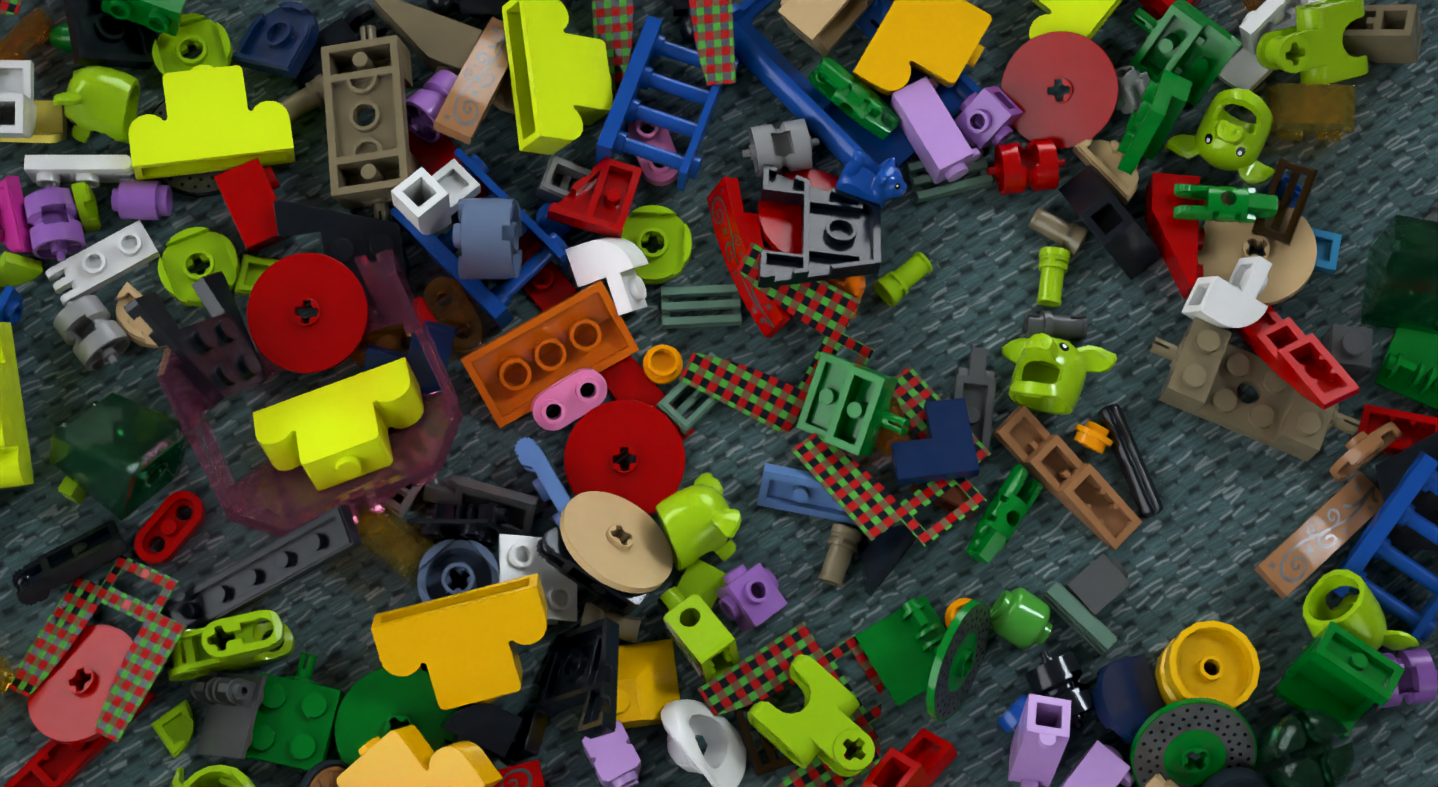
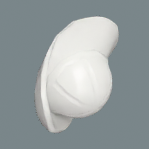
M682 699L665 704L661 711V720L668 733L667 750L674 762L687 772L704 774L712 787H738L746 768V748L739 732L722 715L714 716L708 705L703 702ZM696 735H702L708 745L704 756L695 739Z

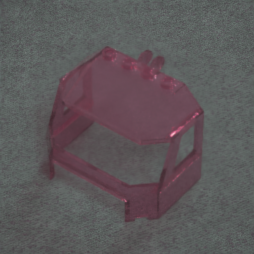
M393 249L377 253L376 257L378 260L369 262L366 255L354 257L373 299L372 302L368 303L369 319L365 335L383 327L403 323L406 333L415 332L442 391L421 394L424 413L414 425L403 429L388 428L393 455V463L388 467L318 491L302 464L292 470L281 471L274 468L270 460H267L235 483L206 416V412L217 405H213L177 367L182 362L168 346L165 348L157 379L228 520L282 537L338 505H349L354 522L357 524L360 522L358 513L360 506L368 504L370 510L375 515L384 512L383 502L396 496L398 489L413 484L414 487L424 485L436 477L435 473L442 470L463 414L458 394ZM260 351L256 352L267 378L286 370L272 363ZM201 435H202V438H203V440H204V442H205V444H206V447H207V449H208V451H209V454H210V456H211V458H212V460H213V463H212V461H211V459H210V457H209V455H208V453H207V451H206V449H205V447H204V445H203V443H202V441H201Z

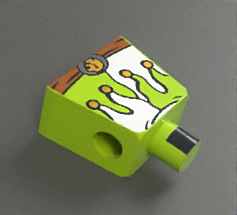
M672 587L659 597L657 602L666 613L663 620L667 633L705 684L741 662L735 638L697 593L692 594L686 599L677 587Z

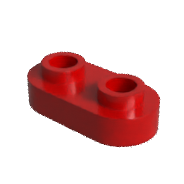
M177 491L169 495L137 532L134 540V548L137 555L145 563L152 566H162L172 561L203 524L206 511L202 501L189 491ZM182 508H191L192 514L189 519H178V513ZM155 540H164L165 546L160 552H153L151 550V545Z

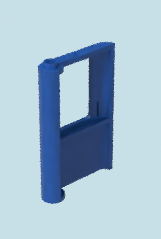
M745 0L739 6L737 4L732 5L734 43L736 44L735 57L797 119L804 118L808 130L816 138H819V141L844 166L852 159L854 152L862 151L866 159L863 167L877 175L891 158H895V165L899 168L916 153L899 124L885 140L880 139L858 125L820 93L817 88H814L811 82L752 24L754 18L775 0ZM874 0L873 4L854 25L872 40L893 2L891 0ZM858 62L848 70L850 73H853ZM911 67V76L907 86L926 77V75ZM964 71L961 72L953 87L948 88L938 83V87L935 89L953 119L962 112L959 109L960 105L971 94L975 92L979 94L981 90ZM870 88L890 107L892 95L887 96Z

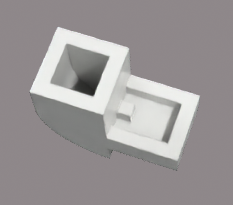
M0 60V138H31L34 134L37 120V105L34 103V63L31 60Z
M452 159L432 176L423 167L419 168L392 189L391 195L393 205L422 234L430 235L452 223L451 215L458 211L459 199L474 198L481 192V186L455 159Z
M605 237L565 249L578 287L606 279L619 316L647 307L645 300L647 296L646 287L643 280L637 276L635 269L649 263L643 252L634 243L624 238Z
M1261 256L1239 258L1228 282L1219 276L1197 278L1181 313L1191 319L1196 317L1220 328H1241L1255 323L1264 315L1268 306L1256 298L1263 292L1268 283L1267 275L1272 263Z

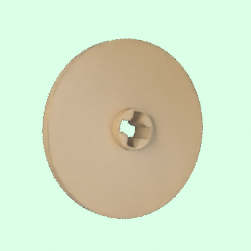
M1287 208L1279 229L1280 233L1285 234L1294 208ZM1301 216L1290 246L1276 240L1267 239V237L1253 234L1254 223L1206 221L1203 225L1205 231L1204 245L1202 250L1198 251L1197 263L1203 264V277L1219 276L1228 282L1239 258L1258 256L1257 254L1249 256V248L1253 245L1256 249L1263 247L1262 258L1272 263L1267 275L1268 283L1263 292L1256 298L1266 306L1275 305L1291 298L1310 279L1316 263L1317 244L1313 230L1303 216ZM1267 218L1263 227L1270 229L1274 218Z
M589 491L574 496L563 509L560 516V532L567 550L588 574L601 583L616 590L639 594L656 590L669 577L673 567V554L668 539L658 524L637 505L611 493Z

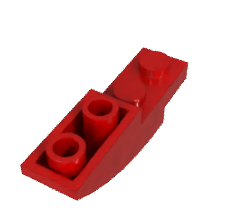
M922 728L901 752L891 747L877 763L861 787H929L958 754L952 743Z

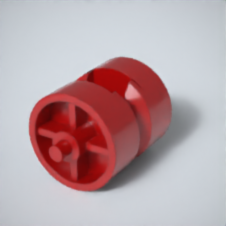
M1052 139L1029 141L1025 148L1019 142L998 144L994 150V167H987V174H995L998 190L1001 195L1024 193L1028 186L1034 192L1055 190L1059 182V167H1065V159L1058 160L1056 147Z

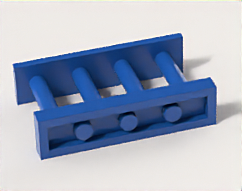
M648 15L596 144V163H599L604 157L614 159L615 154L622 155L625 152L679 170L677 190L684 192L689 178L696 180L703 160L698 154L725 84L712 85L709 91L654 73V68L650 67L653 57L660 59L661 55L701 69L702 67L696 50L666 41L667 37L661 35L663 20ZM735 59V69L737 72L739 60ZM650 87L704 105L698 123L641 105V100L637 99L640 90H648ZM637 119L691 137L692 139L685 156L629 138V133L624 132L628 121L634 123Z
M460 148L453 152L459 164L489 194L486 198H510L486 174L490 171L489 168L475 153L468 157ZM396 207L389 211L395 221L399 223V226L502 330L514 320L507 308L511 304L509 299L553 258L565 270L571 266L565 253V249L569 248L555 232L548 236L520 208L522 236L528 232L543 247L522 265L518 278L507 279L499 288L494 286L489 290L480 281L481 279L460 280L458 258L454 255L458 249L453 244V228L446 235L441 233L438 237L434 234L424 235Z
M1421 451L1337 569L1349 570L1361 576L1379 602L1380 607L1409 626L1405 633L1410 634L1417 640L1420 638L1425 641L1438 623L1434 619L1438 613V576L1390 545L1392 540L1387 538L1396 524L1401 527L1405 524L1438 546V526L1414 511L1416 506L1411 504L1420 490L1424 493L1429 490L1438 496V471L1435 470L1438 466V461ZM1372 557L1376 560L1382 558L1433 592L1419 613L1366 578L1367 573L1363 569ZM1341 586L1332 590L1342 598L1348 591L1353 594L1356 591L1359 593V590L1352 586Z

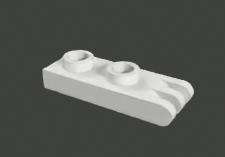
M25 155L24 171L33 183L43 188L46 186H52V188L60 187L61 183H79L83 181L86 184L88 183L90 188H97L100 186V183H120L121 180H136L131 157L128 155Z
M138 220L67 258L65 261L52 266L45 274L49 281L56 280L65 275V277L53 284V288L57 294H60L72 287V290L60 297V301L66 307L65 304L68 301H74L93 293L154 260L160 254L143 224Z

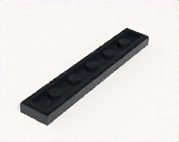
M338 505L169 599L160 614L186 625L187 628L185 630L204 628L210 622L232 616L362 545L349 505Z

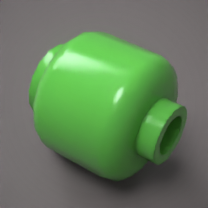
M1016 588L1011 592L1004 590L990 610L991 626L996 635L1018 649H1026L1034 643L1041 645L1049 636L1053 628V624L1048 622L1051 610L1047 603L1024 588Z

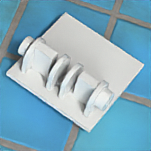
M499 534V583L538 573L548 605L547 625H556L558 621L576 622L577 584L558 572L559 570L547 563L545 558L541 559L542 557L538 556L539 553L536 551V546L542 537Z

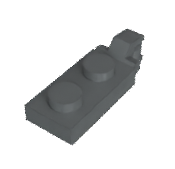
M972 347L969 354L968 368L959 367L953 399L965 398L971 431L989 450L997 379H994V371H986L988 349Z
M432 475L425 485L423 500L436 504H465L467 512L470 504H476L477 507L478 504H500L501 508H508L509 511L508 524H502V530L510 535L530 536L539 497L462 476L451 475L450 478Z

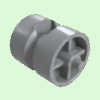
M804 118L784 121L778 129H775L772 124L749 127L750 145L748 146L749 149L742 150V157H750L751 161L753 160L757 177H761L764 164L778 168L777 174L780 173L782 167H786L790 172L811 169L813 146L820 145L819 138L811 139Z
M86 295L74 301H68L65 304L66 307L54 319L53 327L67 345L74 346L73 353L87 371H97L109 363L112 366L117 364V357L127 350L130 345V338L115 320H110L111 314L96 295Z

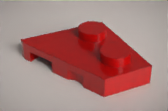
M604 157L592 168V172L588 176L582 177L571 186V192L560 202L556 203L554 201L549 206L547 219L607 237L621 238L643 168Z

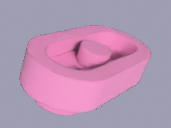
M637 119L634 123L629 122V138L677 153L667 129ZM645 125H650L654 128V131L646 134L640 129ZM635 156L639 167L643 168L642 175L644 179L652 185H668L679 174V170L667 166L658 168L654 166V162Z
M592 368L577 369L535 396L531 406L532 416L543 429L550 431L562 429L599 406L605 400L607 383L603 376ZM585 383H592L594 385V392L590 396L581 395L580 389ZM551 404H557L560 406V413L556 417H548L546 415L547 407Z

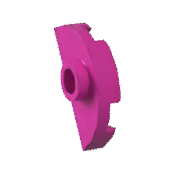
M8 175L0 181V242H3L12 253H31L33 251L29 234L30 225L27 223L19 176Z

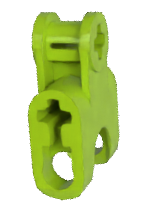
M1319 0L1296 6V25L1264 34L1256 46L1257 61L1262 67L1269 70L1281 69L1286 73L1300 72V82L1303 86L1326 85L1365 75L1369 71L1368 56L1358 57L1346 52L1342 42L1344 31L1350 22L1364 17V0Z
M258 610L210 622L204 628L187 629L184 631L171 653L173 668L168 670V678L170 681H185L221 670H241L280 661L293 653L295 638L289 627L282 623L281 618L276 612L271 610ZM272 633L269 638L262 640L264 635ZM283 640H284V643H283L282 647H281L279 650L274 651V652H270V650H273V649L279 647V646L282 644Z
M797 655L791 662L789 674L790 678L803 692L805 699L803 709L800 712L790 714L780 711L769 702L761 701L754 704L747 712L748 720L759 733L799 767L807 768L817 756L839 776H855L871 763L875 754V746L871 737L850 719L860 707V704L846 687L808 655ZM852 745L857 751L854 754V758L849 761L845 758L844 754L847 748Z

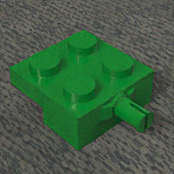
M1176 0L1159 20H1156L1139 7L1130 21H1133L1145 30L1148 35L1146 36L1145 43L1129 65L1134 66L1140 73L1147 71L1150 80L1155 82L1159 80L1164 69L1193 82L1187 101L1195 107L1203 99L1243 43L1186 0Z
M1164 69L1157 82L1149 81L1141 97V105L1138 110H1133L1125 125L1124 131L1126 132L1117 148V151L1122 153L1117 169L1132 175L1142 156L1149 160H1154L1184 108L1193 82Z
M822 351L796 427L811 434L816 433L824 438V442L858 456H872L879 433L883 428L903 436L908 431V428L903 426H910V420L889 412L890 401L898 379L830 352Z
M301 652L295 676L279 677L259 672V675L267 676L264 686V699L258 708L252 730V743L247 749L245 758L307 772L316 764L326 760L331 737L335 735V720L338 708L345 694L339 689L320 686L311 680L318 658L317 655L311 653L308 655L306 652Z

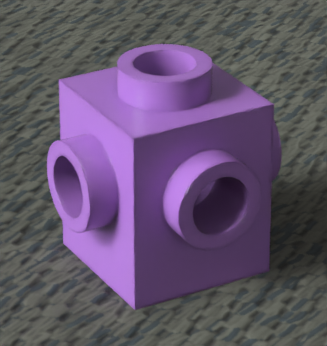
M998 86L985 87L979 94L976 92L971 94L960 105L959 109L962 113L954 121L961 128V133L968 144L982 149L1003 144L1013 133L1010 127L1023 112Z
M743 563L735 567L722 577L726 584L715 591L720 598L719 606L730 620H735L742 632L757 627L788 604L778 590L779 584L776 577L770 570L763 568L760 563L747 569Z

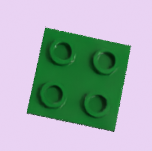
M1402 314L1374 383L1438 411V329Z
M925 595L918 599L915 597L902 605L903 608L855 635L856 640L897 707L927 690L936 653L947 631Z

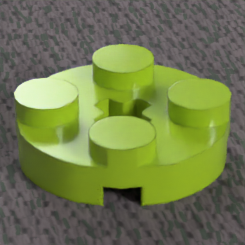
M191 13L181 16L180 27L176 36L161 33L158 41L155 38L152 55L155 65L163 77L165 73L188 71L198 65H211L214 68L230 66L233 48L228 34L222 25L206 19L204 15ZM191 45H195L198 50L203 49L199 57L195 59L183 57L184 54L188 53V47Z
M647 205L633 210L632 214L627 218L621 238L634 243L643 252L649 263L635 269L637 276L643 280L644 284L651 285L662 284L679 277L689 263L692 253V236L687 224H684L674 211L664 206ZM649 237H657V242L664 244L663 248L657 249L656 253H649L648 249L642 248V243H648Z
M192 227L178 232L166 243L167 248L163 252L162 258L159 257L158 274L167 292L185 306L204 307V304L191 285L200 278L222 271L230 290L235 289L240 269V259L232 242L226 236L210 231L209 228ZM200 258L203 263L210 262V266L204 274L189 273V270L194 268V260Z

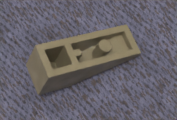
M373 0L377 15L434 74L439 70H448L458 76L483 33L478 28L401 0Z
M1417 4L1364 5V17L1350 22L1344 31L1342 42L1345 51L1358 57L1367 55L1368 61L1375 63H1418L1423 29Z

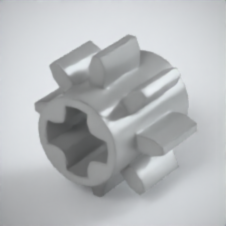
M1125 66L1116 70L1119 86L1116 109L1121 110L1123 114H1130L1134 109L1138 110L1142 102L1140 100L1150 78L1147 71L1140 73L1138 69L1135 70L1134 66Z

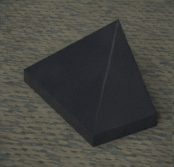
M905 524L889 528L872 541L864 534L859 544L865 592L871 597L917 539Z

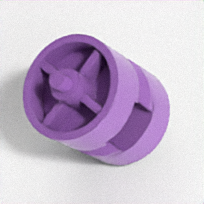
M439 70L423 85L424 89H418L406 99L408 129L416 137L427 143H436L445 135L433 130V126L441 107L458 77L448 70Z
M46 186L44 189L35 191L25 197L24 207L27 223L32 226L29 234L34 256L41 259L57 258V261L61 262L66 260L65 254H77L85 249L86 243L82 223L77 220L80 216L71 189Z
M1425 648L1399 651L1396 658L1389 652L1381 653L1405 670L1389 701L1382 707L1375 703L1372 706L1373 709L1399 706L1402 699L1408 705L1433 702L1436 699L1438 669H1435L1433 659Z

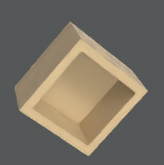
M781 0V7L778 12L789 29L824 58L873 4L874 0Z

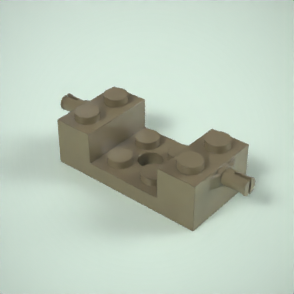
M367 25V28L365 26L360 27V41L321 47L331 196L346 210L371 207L374 208V219L391 222L389 206L393 205L391 190L419 169V161L410 152L405 89L413 88L410 50L397 35L377 38V28L373 25ZM366 109H374L376 113L374 121L368 126H359L358 117L360 113Z
M1195 317L1185 330L1181 343L1178 346L1157 336L1152 343L1150 353L1171 360V368L1160 393L1159 401L1308 462L1319 452L1326 432L1331 427L1346 432L1351 436H1354L1359 428L1360 420L1338 412L1339 403L1325 410L1321 409L1279 377L1259 356L1228 344L1232 332ZM1243 384L1252 386L1257 392V401L1252 404L1242 402L1237 395L1238 386Z

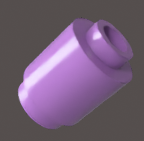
M121 180L118 188H113L112 210L118 212L122 220H161L162 216H171L172 188L170 185H162L161 181Z

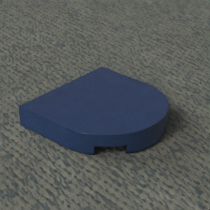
M287 1L278 4L280 8L273 10L266 16L261 13L252 22L231 58L237 65L296 79L317 41L319 25L315 16L305 5L299 2Z
M1145 654L1119 659L1101 667L1097 672L1096 689L1092 690L1094 707L1100 721L1106 729L1112 728L1122 737L1121 740L1128 744L1133 743L1143 723L1153 713L1164 707Z

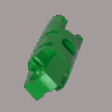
M829 56L822 58L817 66L818 69L813 70L808 77L811 85L817 88L820 93L858 125L880 139L885 140L898 125L900 118L881 97L837 63L836 60Z
M1174 184V196L1184 199L1204 200L1203 206L1182 205L1175 207L1174 219L1255 223L1256 218H1274L1278 211V196L1256 193V188Z
M1016 464L1012 468L975 527V534L965 551L974 561L989 564L997 552L1003 550L1043 488V484L1036 479H1032L1024 485V481L1028 477V470L1020 464Z

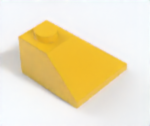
M672 639L620 645L618 652L616 721H621L624 729L662 724L661 711L665 704L674 700H680Z

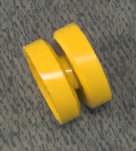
M1215 620L1196 622L1181 631L1164 648L1157 660L1155 679L1160 695L1166 705L1188 698H1210L1224 702L1236 709L1248 700L1257 687L1260 665L1257 651L1250 640L1234 626Z

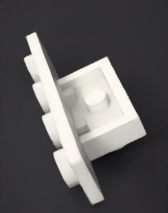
M1266 0L1256 11L1249 12L1239 26L1243 48L1230 60L1219 75V79L1233 89L1240 88L1253 91L1274 71L1262 67L1257 61L1256 46L1259 39L1270 31L1295 26V7L1319 0Z

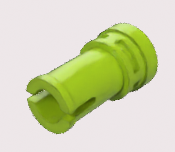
M1051 246L1039 249L1038 270L1041 271L1038 298L1036 300L1037 305L1061 307L1064 274L1068 271V263L1071 256L1069 250Z
M916 251L912 257L896 270L889 271L885 276L878 278L873 283V287L888 306L894 307L908 294V290L933 271L932 264L924 254Z

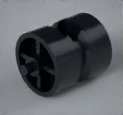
M1047 651L1040 653L1042 662L1039 663L1040 666L1024 675L1032 692L1036 695L1071 700L1070 724L1073 723L1076 730L1084 727L1081 721L1084 717L1083 714L1093 710L1095 707L1092 689L1089 684H1081L1079 681L1083 672L1074 653L1070 652L1057 658L1054 656L1050 658Z

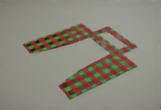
M592 0L594 38L605 42L609 73L612 78V94H617L631 59L634 0ZM689 0L696 48L707 86L736 83L732 0Z
M751 242L737 270L753 286L782 309L826 335L798 388L739 363L695 352L690 356L678 380L780 433H787L791 431L803 408L822 351L836 355L842 345L858 354L854 361L855 363L866 366L874 349L843 333L861 300L826 281L759 288L758 262L761 250L765 249Z
M909 366L894 377L898 381L893 397L905 418L910 420V425L920 439H928L929 434L923 410L924 403L941 399ZM814 433L791 449L795 456L871 541L901 520L925 547L987 502L984 496L967 478L928 482L901 503H898L863 467L836 446L824 442V438ZM972 433L979 464L990 456L991 453ZM957 484L970 499L928 530H925L913 516Z
M119 555L101 586L79 577L71 584L36 636L6 687L29 698L63 659L101 603L143 622V625L117 672L95 728V732L119 743L187 628L186 625L160 614L179 580L123 555ZM123 569L163 587L153 606L112 587Z
M802 622L698 688L699 693L714 716L735 711L796 684L789 674L791 662L797 655H808L856 697L860 707L850 719L871 737L875 746V754L867 767L851 777L839 776L816 756L807 768L803 769L797 766L778 787H845L873 769L879 762L880 739L870 723L881 717L882 702L866 711L834 662L851 651L882 697L883 682L856 640L855 634L824 654L805 623ZM852 745L847 748L844 754L845 758L849 761L854 758V754L857 751L856 748Z

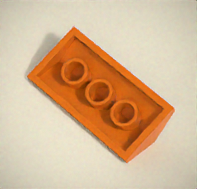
M599 280L463 356L460 360L498 427L502 428L529 413L532 402L538 393L575 370L592 368L597 372H601L639 351V348L621 315H618L616 306L603 282Z

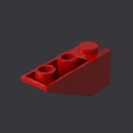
M1153 172L1146 185L1145 223L1163 256L1182 298L1188 299L1197 278L1203 277V264L1197 263L1198 251H1201L1204 245L1205 231L1203 227H1199V220L1174 219L1173 214L1175 207L1182 205L1203 206L1204 200L1184 199L1174 196V184L1200 185V177Z

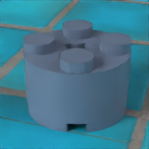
M515 198L459 199L458 218L460 223H454L453 244L455 248H461L462 256H459L458 259L460 280L518 278L522 267V250H518L519 237H522V220L518 201Z
M448 539L434 545L420 561L417 575V589L422 602L499 583V567L493 554L481 543L469 539ZM459 578L461 581L466 580L468 587L464 590L460 588L455 589L453 580Z

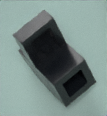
M492 704L460 706L450 712L440 725L442 728L455 734L452 741L444 739L440 748L460 741H470L505 758L523 719Z

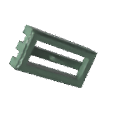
M978 146L971 148H978L982 155L976 162L970 163L969 171L966 173L970 174L979 171L981 176L923 191L921 186L934 183L929 174L917 175V173L927 171L921 161L907 164L906 169L917 203L992 185L993 178L992 175L987 174L988 163L986 159L984 160L983 148L980 149Z
M735 284L660 288L662 329L736 326L742 324L740 294ZM732 296V299L669 302V299ZM733 309V314L670 317V312Z
M712 351L708 354L717 357ZM681 381L657 404L656 409L665 413L673 424H677L680 427L679 431L686 435L720 401L710 396L693 414L685 419L683 415L705 393L696 389L675 410L671 405L690 387V385Z
M1056 582L1041 598L1100 656L1117 641V637L1060 583Z

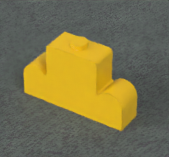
M894 0L852 74L868 87L887 96L907 86L911 76V67L930 78H935L938 83L945 87L951 88L956 83L966 64L974 67L985 47L980 45L979 42L990 25L992 17L966 0Z
M536 573L375 614L371 631L380 661L384 669L390 674L399 677L409 676L420 668L421 663L426 664L438 705L442 710L468 704H490L499 696L515 693L521 689L523 669L515 643L532 645L545 635L548 622V605L539 574Z
M408 725L391 730L382 739L377 736L364 744L358 750L361 757L337 777L336 782L339 787H494L503 777L476 743L460 741L434 752L415 725Z

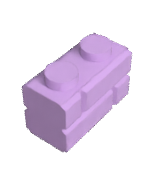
M616 721V728L613 733L593 739L584 736L582 740L584 751L592 767L595 768L602 787H635L639 784L637 779H639L638 776L642 771L641 760L634 746L630 744L629 737L621 721Z

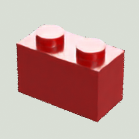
M256 158L214 176L249 254L292 237H278L273 201H277L273 190L280 188V185L271 166L263 168L259 159Z

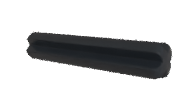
M1111 404L1103 407L1098 412L1102 426L1109 430L1107 437L1113 441L1111 447L1141 516L1148 518L1159 514L1163 510L1162 502L1120 405Z

